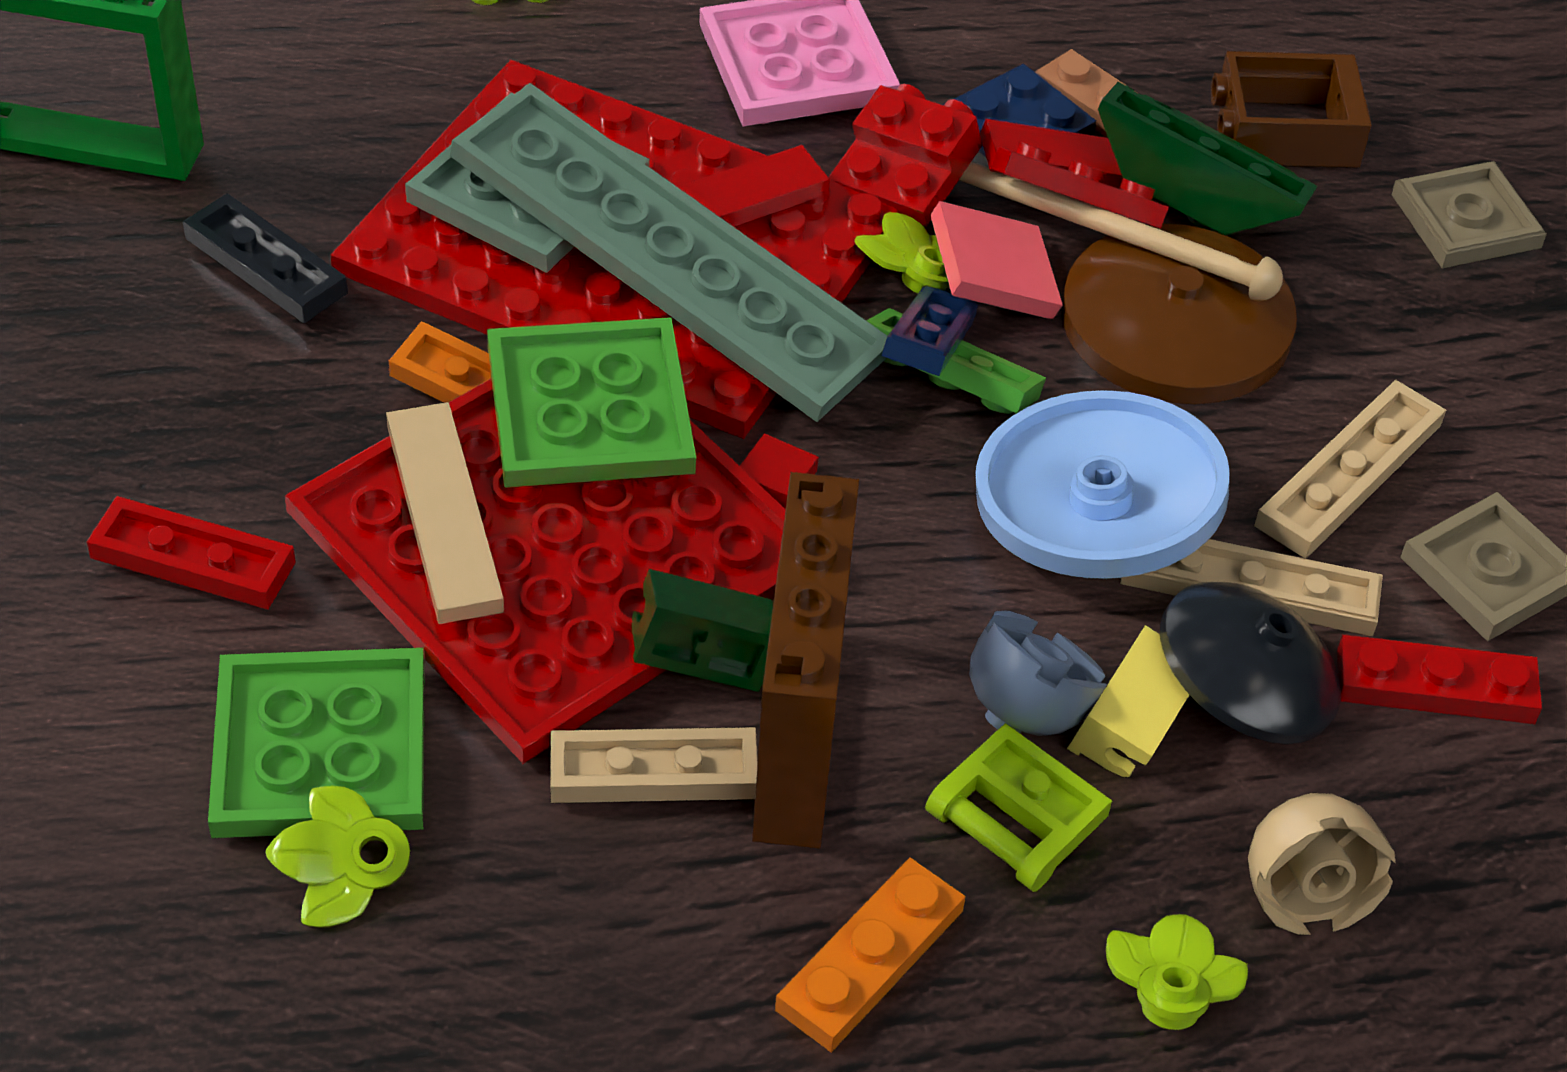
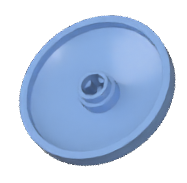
M1084 391L1049 398L1033 404L1011 416L992 433L984 444L976 465L977 505L980 516L993 537L1011 553L1028 563L1055 573L1075 577L1103 579L1129 577L1156 571L1184 559L1199 549L1215 533L1223 520L1229 499L1228 460L1222 445L1212 431L1199 419L1171 403L1131 392Z

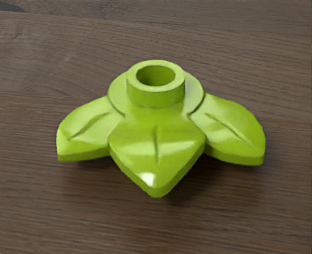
M889 212L884 214L882 219L884 234L860 235L856 237L855 244L874 262L883 268L903 272L902 281L912 291L919 293L923 286L943 291L946 288H950L936 235H929L923 225L915 219L904 214Z
M322 786L313 788L310 791L309 807L312 820L299 822L284 829L270 843L265 853L268 860L283 874L299 883L309 884L302 905L301 922L305 926L316 928L340 925L360 916L370 902L374 890L388 887L397 882L405 873L410 861L408 839L397 824L384 818L374 817L363 796L357 792L341 786ZM372 840L381 841L388 848L386 858L378 864H368L362 860L360 855L362 847Z
M1178 914L1164 917L1154 925L1150 937L1114 930L1110 932L1107 938L1106 957L1113 975L1137 988L1138 999L1142 1004L1144 1015L1152 1023L1160 1027L1172 1030L1188 1028L1198 1020V1017L1206 1012L1209 1003L1233 1000L1245 989L1248 977L1247 964L1233 957L1214 955V939L1209 929L1191 916Z

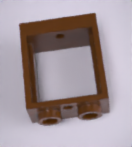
M1226 51L1222 73H1214L1211 84L1212 105L1220 106L1217 124L1218 132L1282 166L1360 168L1372 125L1355 55ZM1244 102L1325 105L1328 119L1247 117Z

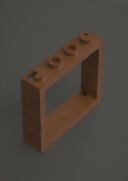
M790 472L762 689L753 842L821 849L859 479Z

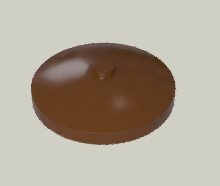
M1162 224L1161 229L1157 228L1237 257L1239 260L1258 266L1264 258L1243 243L1211 230L1177 224ZM1109 235L1093 243L1076 259L1067 276L1062 301V320L1067 337L1075 351L1094 371L1113 384L1132 393L1179 404H1207L1231 400L1246 395L1267 383L1276 375L1286 361L1297 323L1294 298L1284 279L1280 290L1275 296L1265 301H1254L1249 298L1248 286Z

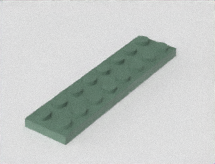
M531 83L452 140L450 157L816 422L886 359V357L881 356L887 339L886 334Z

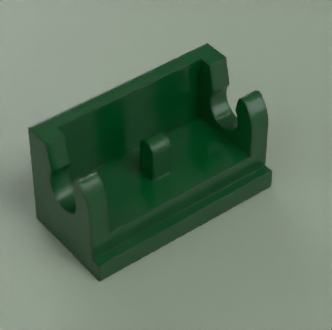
M649 569L643 583V596L645 597L644 613L634 611L632 617V634L635 646L633 653L634 662L759 692L764 681L773 611L772 599Z

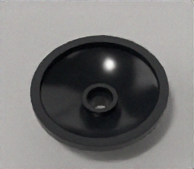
M1201 582L1181 590L1165 609L1160 623V640L1165 658L1172 672L1189 695L1224 724L1259 740L1280 744H1295L1317 737L1336 717L1341 703V686L1333 658L1316 631L1298 613L1280 600L1261 590L1243 584Z

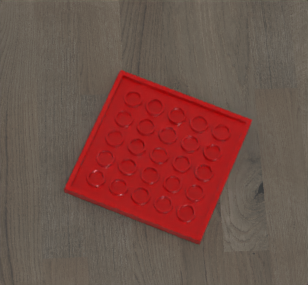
M492 378L453 399L449 402L503 594L504 612L438 625L390 436L285 495L286 510L289 515L414 648H423L424 659L522 764L551 746V731L576 730L666 671L665 669L636 663L633 658L635 646L632 634V617L634 611L644 613L645 597L643 596V583L649 569L774 600L786 511L780 503L691 420L690 424L696 452L695 474L505 488Z

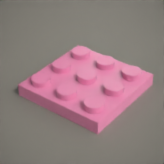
M749 0L700 8V27L742 126L767 124L774 121L863 108L880 85L895 90L900 85L859 0Z

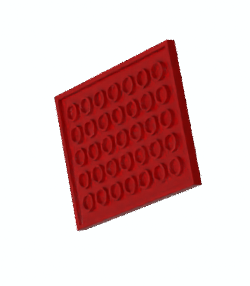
M510 60L331 254L332 267L347 278L484 334H487V329L672 318L689 417L742 439L747 436L777 394L576 247L546 273L407 202L405 184L447 149L455 137L479 121L510 93L516 94L529 83L611 141L648 158L649 167L675 186L767 157L765 154L514 60ZM830 179L829 194L734 226V228L842 303L872 262V259L855 244L856 237L860 235L884 234L882 229L884 214L889 212L899 213V211L882 203L872 194L857 192Z

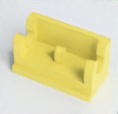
M1146 625L1144 626L1067 748L1078 756L1082 753L1105 769L1122 777H1130L1135 765L1129 759L1118 755L1113 748L1121 750L1129 758L1146 765L1189 696V693L1175 677L1165 658L1159 633Z

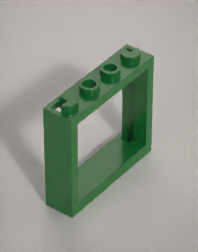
M0 0L1 11L143 34L160 128L0 101V115L8 117H0V149L176 180H186L204 146L181 0ZM149 2H154L152 6H147Z

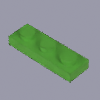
M888 308L866 321L888 336L903 314ZM963 340L940 376L923 371L929 374L928 378L934 384L952 390L963 389L980 397L981 403L987 408L1006 414L1018 413L1037 401L1046 380L1044 376ZM886 358L884 360L885 362L893 365L907 366L906 364L891 360L889 358Z

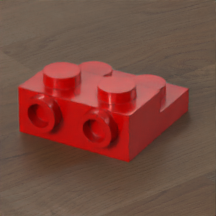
M901 84L896 90L880 85L852 123L856 139L828 178L857 192L872 194L882 203L898 209L900 214L907 215L927 227L932 220L931 214L939 201H945L982 147L977 117L974 116L972 110L966 104L955 99H950L944 105L926 100L920 90L909 84Z

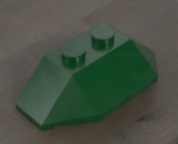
M1117 82L1098 106L1100 118L1122 177L1155 189L1152 197L1153 201L1163 205L1167 204L1187 215L1188 220L1199 228L1211 231L1216 230L1223 235L1299 216L1317 188V185L1302 177H1297L1293 171L1154 98L1135 92L1134 89L1120 82Z

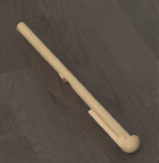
M974 162L970 163L959 181L1231 281L1241 283L1249 287V298L1254 301H1265L1272 298L1282 286V270L1279 264L1268 256L1264 257L1258 266L1241 261L1237 257L1003 173L990 171L988 167Z

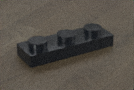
M228 193L183 221L185 238L303 323H306L348 294L347 279L344 274Z

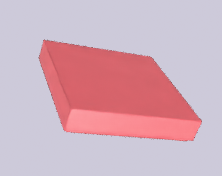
M939 201L931 214V219L952 296L1047 319H1054L1063 304L1039 226Z

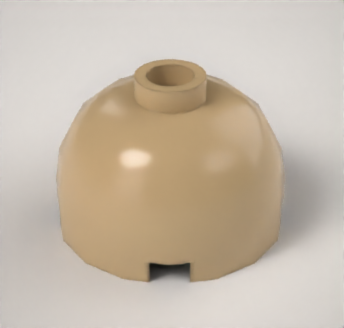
M1310 793L1289 799L1270 811L1256 828L1248 854L1250 878L1254 892L1263 910L1276 926L1295 934L1311 935L1303 924L1305 922L1332 919L1333 931H1337L1351 926L1370 914L1389 893L1393 881L1388 874L1391 860L1396 863L1395 852L1384 833L1361 806L1339 796L1323 793Z

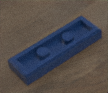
M923 286L887 336L881 356L940 376L973 324L978 305L974 301L952 296L951 293Z

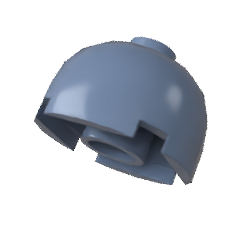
M996 611L979 637L970 658L969 676L977 698L988 709L985 713L987 721L997 729L1006 723L1019 733L1023 731L1036 736L1061 734L1078 725L1093 708L1107 685L1101 683L1105 678L1103 670L1087 653L1058 632L1050 641L1045 637L1032 633L1038 623L1037 621L1011 611Z

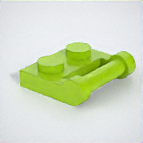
M1005 723L940 782L929 796L925 809L942 823L949 820L980 842L1017 871L1016 879L1035 892L1049 880L1056 867L1108 817L1112 800ZM976 790L1042 839V841L1033 849L969 801L967 797Z

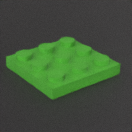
M672 318L487 329L489 362L505 488L695 474L696 452Z
M423 648L220 655L208 814L211 838L277 836L284 829L296 823L312 820L309 807L310 791L313 788L322 786H341L357 792L363 796L374 817L390 820L402 830L423 829L425 660Z

